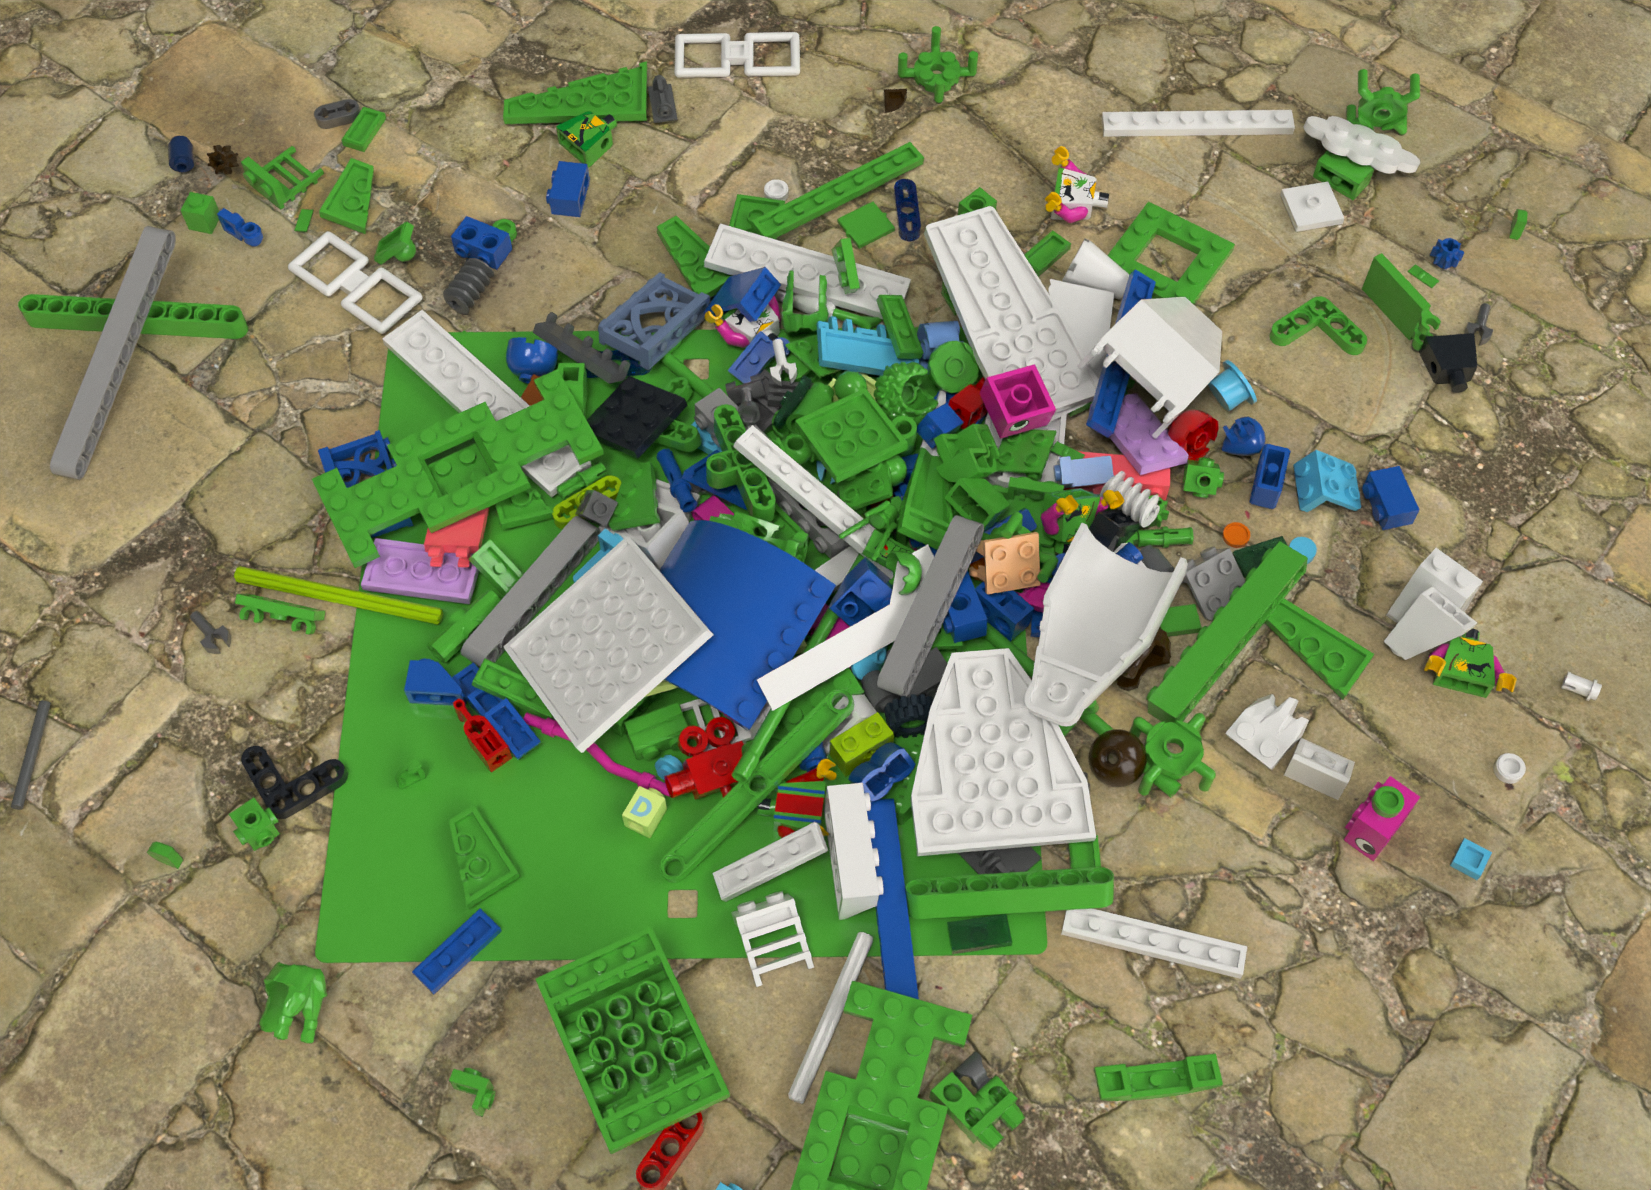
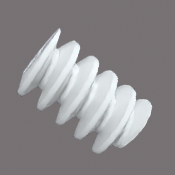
M1120 471L1106 482L1101 490L1100 497H1103V493L1106 490L1119 491L1124 498V503L1117 509L1122 510L1126 516H1131V519L1139 522V525L1143 528L1147 527L1155 520L1160 511V506L1157 505L1160 497L1154 495L1149 499L1151 490L1145 489L1140 493L1143 485L1137 483L1132 487L1134 478L1129 477L1124 481L1126 473Z

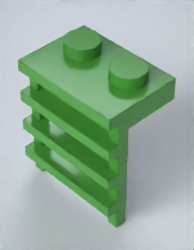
M293 146L263 167L249 156L241 161L244 169L243 176L249 185L280 210L284 208L283 204L288 200L294 201L296 199L295 195L300 191L302 193L306 192L308 185L311 183L313 185L317 184V179L324 174L321 168L311 173L291 157L296 152ZM285 161L306 179L301 182L281 166L280 163ZM275 170L295 187L291 190L272 176L269 171Z

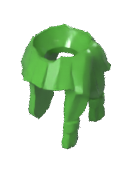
M789 271L786 294L782 304L783 311L781 312L784 332L787 335L792 333L795 335L799 333L815 335L817 334V322H828L826 276H819L818 311L812 314L793 313L794 271Z
M277 962L264 979L268 999L265 1011L259 1022L260 1030L274 1032V1037L280 1040L288 1039L289 1027L293 1021L292 1017L302 1010L305 1020L300 1041L312 1044L322 1001L327 996L325 976L321 969H314L306 965H287Z

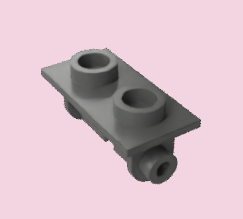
M657 75L652 81L653 86L648 87L654 123L678 120L672 86L667 84L666 79L662 75Z

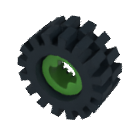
M911 694L908 698L905 695L901 696L900 700L896 698L892 700L893 703H887V707L884 708L886 723L894 733V736L900 737L902 735L903 738H908L909 735H912V737H917V734L924 735L929 711L934 699L930 696L925 697L923 694H920L918 697H916V694Z

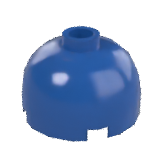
M523 337L512 338L508 341L506 363L511 372L519 377V381L529 384L533 374L543 376L554 371L558 359V349L541 340L535 339L534 344L525 343L526 338Z

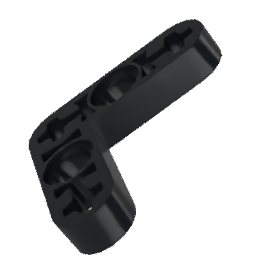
M248 747L241 756L242 765L267 808H270L278 819H286L338 789L348 779V772L343 763L337 759H329L286 784L263 747ZM254 756L259 757V761L264 767L260 771L253 763L252 758ZM332 769L337 772L338 776L335 778L330 776L329 771ZM268 776L276 777V782L272 787L262 788L263 779ZM319 776L321 777L325 785L321 786V784L317 780ZM304 784H315V789L311 794H300V789ZM294 792L299 800L295 802L290 793ZM283 800L286 807L283 809L278 807L277 802Z

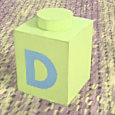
M639 786L622 814L624 826L651 838L667 811L663 794L656 789L649 788L647 790Z

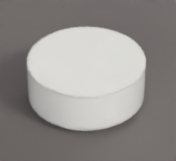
M782 180L767 182L764 186L765 198L785 201L788 198V185Z
M1506 753L1497 759L1493 770L1500 781L1513 784L1522 778L1526 767L1519 756Z

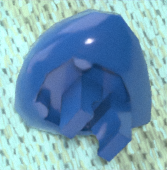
M1249 416L1240 417L1235 420L1230 429H1228L1227 425L1223 427L1226 433L1222 445L1223 452L1239 456H1252L1259 454L1263 450L1266 442L1265 432L1261 424Z

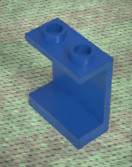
M766 267L730 276L704 313L710 311L716 317L711 309L713 305H719L723 310V314L737 308L749 322H754L759 318L781 284Z

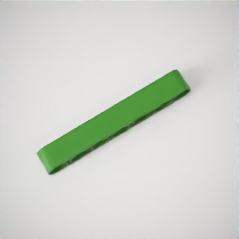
M1105 867L917 878L909 881L905 887L908 915L915 919L1104 908L1111 905L1114 900V874Z

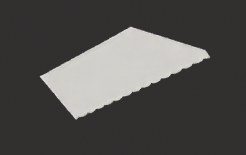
M1050 279L1049 294L1069 324L1086 356L1110 330L1114 293ZM1104 350L1089 362L1098 380L1107 354ZM1090 402L1067 409V414ZM1062 411L1054 413L1050 422L1060 418Z

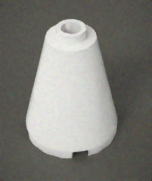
M1085 238L1062 282L1113 292L1114 298L1121 300L1129 274L1094 243Z

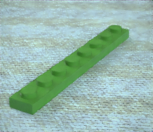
M908 142L752 220L751 228L758 235L775 239L922 165L924 157L911 142Z

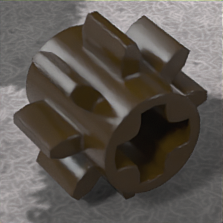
M221 145L213 146L215 152L207 153L209 157L208 166L216 169L215 174H222L223 172L226 175L232 174L231 168L239 167V164L236 163L238 153L231 151L230 145L223 146V148Z

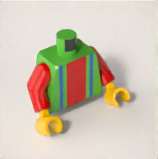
M823 759L819 762L817 768L779 784L777 798H765L758 805V815L774 816V831L778 832L781 838L813 822L819 824L823 836H828L829 833L822 827L826 796V782L823 780L824 777L830 781L836 779L837 774L829 770L831 767H835L836 764L829 759Z

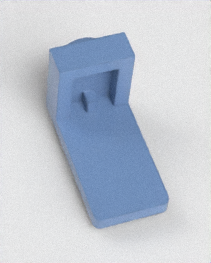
M1070 456L1059 457L1057 465L1053 466L1055 481H1059V484L1064 485V488L1106 484L1114 476L1111 456L1071 460Z

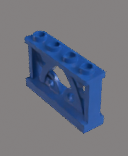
M380 430L375 431V434L331 449L325 447L318 450L325 473L337 468L343 479L346 476L352 478L351 472H354V477L351 481H344L347 488L359 483L361 473L373 477L385 471L380 468L384 463L387 470L397 466L394 459H391L389 455L390 452L387 445L391 444L388 437L383 439ZM374 449L379 451L377 459H370L372 455L369 453L365 457V462H360L363 453ZM354 457V461H342ZM411 517L370 536L374 538L405 526L411 527L414 525Z

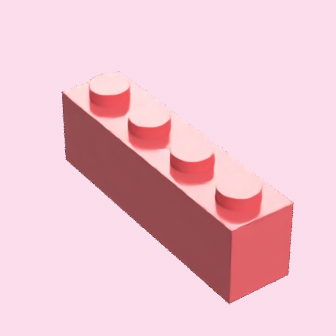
M1078 451L1085 455L1084 458L1111 456L1114 476L1120 471H1124L1126 473L1124 481L1129 477L1134 478L1132 487L1137 483L1143 485L1140 493L1145 489L1151 490L1150 496L1158 494L1162 500H1166L1170 488V468L1140 475L1124 455ZM1105 484L1064 488V490L1081 488L1088 492L1093 491V494H1100Z

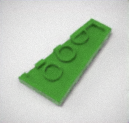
M674 216L657 226L658 236L693 292L697 294L703 292L711 298L718 293L728 277L733 276L704 267V261L710 246L679 217Z
M1283 599L1264 622L1342 700H1344L1374 656V653L1286 599Z

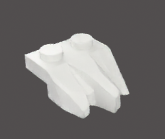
M1271 694L1257 699L1246 708L1225 734L1272 771L1284 755L1303 736L1309 720L1303 717L1293 718L1294 710L1299 702L1297 699L1289 697L1277 707L1275 705V696Z

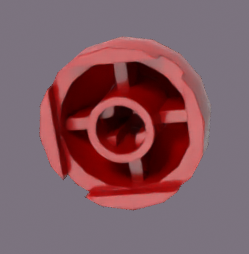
M1187 410L1179 414L1168 426V435L1171 440L1178 443L1188 453V460L1198 461L1200 457H1204L1210 450L1206 447L1210 439L1215 442L1219 424L1215 418L1206 412Z

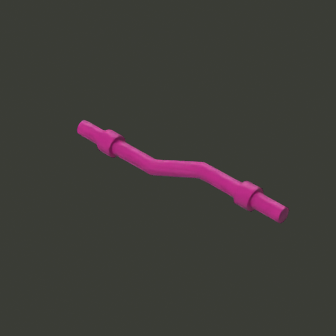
M528 712L525 714L523 719L528 725L541 729L543 734L550 737L558 736L571 742L556 720L549 717L543 719ZM595 742L586 749L607 772L638 784V787L641 786L647 790L653 788L663 795L670 797L665 783L657 780L655 775L645 771L640 773L615 763Z

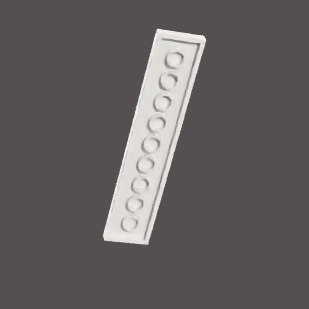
M423 310L382 338L384 345L458 413L486 402L494 419L498 421L529 407L522 398ZM569 445L523 465L521 468L528 477L552 498L557 494L558 485L576 475L575 472H582L592 465L591 460L579 465Z

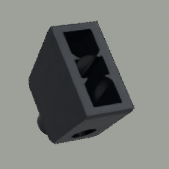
M1474 333L1425 337L1419 354L1433 382L1436 384H1450L1454 393L1465 391L1468 388L1467 382L1471 381L1477 369Z

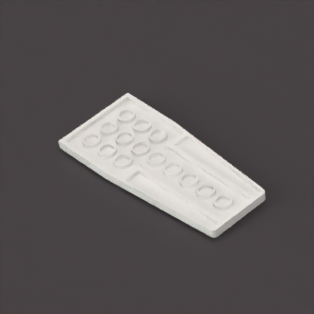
M988 206L928 224L924 232L925 238L985 380L990 376L1035 364L1056 408L1055 413L1093 401L1099 381L1090 363L1082 370L1077 367L1085 358L1081 346L996 210Z

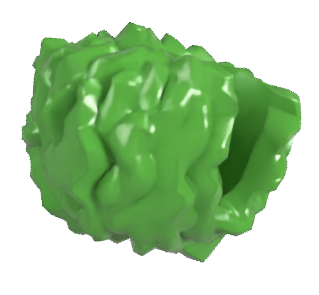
M901 362L899 364L894 363L891 366L887 365L883 375L877 378L874 397L891 422L896 417L908 416L918 426L923 418L938 406V401L926 389L920 387L922 377L928 374V369L923 368L922 365L916 362L907 364Z

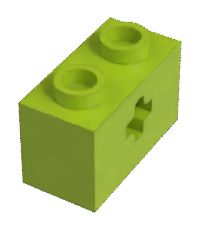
M877 712L831 739L830 756L846 777L858 765L870 761L878 748L884 744L893 743L894 733Z

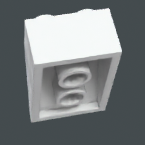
M658 503L657 514L660 517V523L615 531L608 524L606 527H599L601 532L606 528L612 534H619L623 539L629 535L656 568L660 570L689 524V521L683 511Z

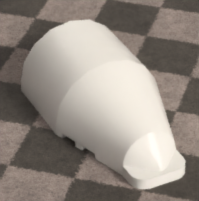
M1081 523L1044 595V612L1040 622L1039 646L1036 649L1032 681L1024 697L1028 710L1035 716L1060 726L1067 727L1077 723L1084 709L1091 705L1151 646L1187 572V560L1181 557L1174 572H1159L1142 567L1107 549L1095 539L1087 524Z

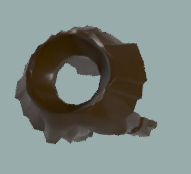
M1159 627L1151 646L1117 678L1119 688L1127 691L1136 689L1139 686L1141 677L1147 670L1170 664L1171 642L1167 632L1161 629V627Z

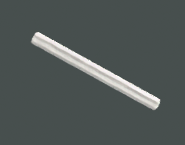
M864 932L857 934L790 1088L788 1097L796 1103L802 1104L806 1099L844 1010L851 982L857 980L873 943V937Z

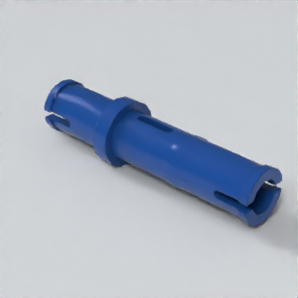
M662 449L657 453L656 457L670 484V493L677 499L683 512H691L697 506V502L691 493V485L688 481L682 479L683 474L674 458L673 452H670V449Z

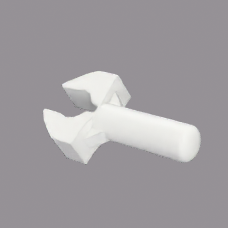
M775 339L772 344L777 364L775 367L770 368L771 378L776 384L782 386L780 375L782 370H785L789 374L790 383L792 384L797 377L796 363L790 364L787 362L783 341Z

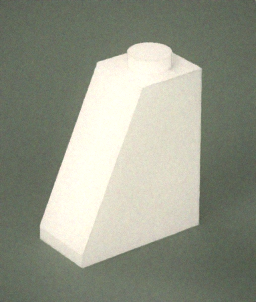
M1432 586L1419 595L1384 642L1395 655L1407 660L1465 634L1474 628L1477 622Z

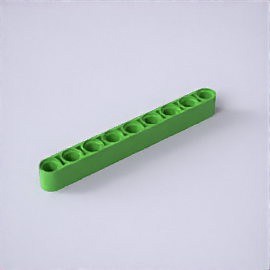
M29 294L20 299L18 307L28 325L34 328L102 332L115 299ZM153 301L140 334L240 339L247 334L248 325L241 309L234 305Z

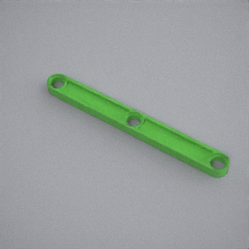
M837 688L831 691L757 764L747 783L739 782L662 858L659 864L662 876L672 883L680 882L688 876L851 714L855 705L851 693L844 688ZM845 696L849 700L848 705L844 709L834 708L833 701L835 698ZM758 777L765 779L766 785L763 790L758 792L751 790L750 784L752 780ZM679 861L681 863L680 872L673 876L666 873L668 863Z

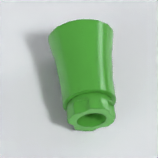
M816 382L806 392L800 404L786 420L787 428L791 433H799L795 427V420L833 403L835 392L829 385Z

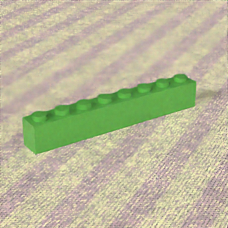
M1280 541L1273 549L1269 548L1263 555L1262 563L1258 568L1253 567L1249 571L1241 588L1238 586L1234 589L1228 604L1225 607L1221 606L1216 611L1213 617L1214 621L1209 627L1204 626L1200 630L1192 647L1187 646L1184 649L1179 663L1175 667L1171 666L1166 671L1163 677L1164 681L1159 687L1154 686L1150 690L1146 698L1148 701V713L1161 722L1184 721L1305 574L1308 557Z

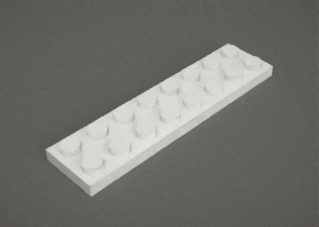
M724 224L719 225L704 261V267L733 276L766 267L781 284L779 289L786 291L788 273L789 271H794L793 293L819 298V276L825 275L828 301L833 302L835 306L879 317L880 319L883 318L876 301L878 296L902 295L905 300L911 282L909 278L855 263L860 288L855 293L845 294L844 289L839 284V273L833 256Z

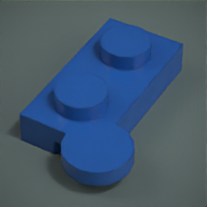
M760 331L728 369V372L743 384L751 382L750 376L761 374L775 357L773 341ZM782 337L776 338L781 339L783 341L785 355L787 357L791 351L785 345L790 342Z

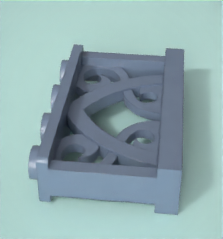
M659 272L654 278L649 279L640 290L634 292L625 303L619 305L611 315L600 322L598 326L599 343L602 345L607 344L640 361V366L649 370L705 320L704 311L710 304V296L703 292L697 294L665 278V274ZM666 295L672 297L673 299L671 301H667ZM652 312H665L666 324L664 326L653 325L642 328L640 315Z

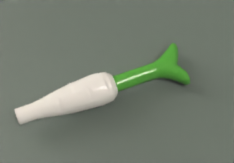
M778 291L776 299L783 302L786 292ZM793 294V307L806 314H812L818 311V298ZM827 300L828 320L831 316L841 321L852 319V324L870 330L882 320L879 317L859 316L837 309L833 302Z

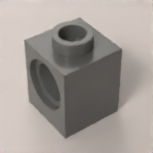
M587 490L575 515L598 527H606L618 502L595 490Z

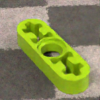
M605 476L557 504L552 513L555 525L563 529L572 518L577 516L575 515L577 510L573 507L576 506L578 509L587 490H595L616 501L621 480L616 476ZM606 488H615V491L611 492L610 490H606ZM565 513L570 515V517L566 519L564 516L561 517V514Z

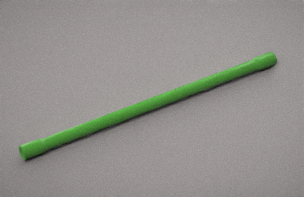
M875 528L876 530H878L879 532H881V533H883V534H884V532L886 531V529H877V528ZM860 553L849 572L864 558ZM829 607L803 653L823 643L829 636L839 618ZM791 701L773 711L770 709L750 746L743 753L732 773V777L740 783L748 782L759 763L761 754Z

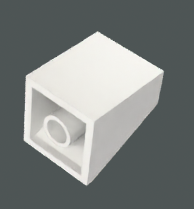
M1435 548L1420 564L1386 616L1398 624L1419 595L1432 586L1465 612L1483 581Z

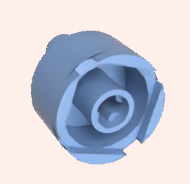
M958 321L931 322L919 325L917 336L924 352L921 359H919V364L923 368L928 369L930 355L937 346L947 341H959L960 327Z

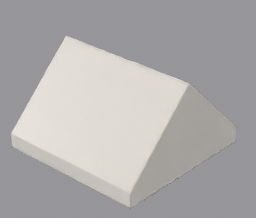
M1301 738L1284 776L1338 800L1350 780L1355 762Z

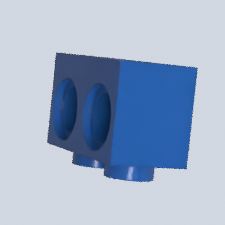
M468 216L464 218L451 235L455 253L463 258L480 259L496 270L512 250L509 233Z
M984 581L975 588L986 614L987 622L1009 641H1012L1029 626L1034 607L1015 591L986 594Z

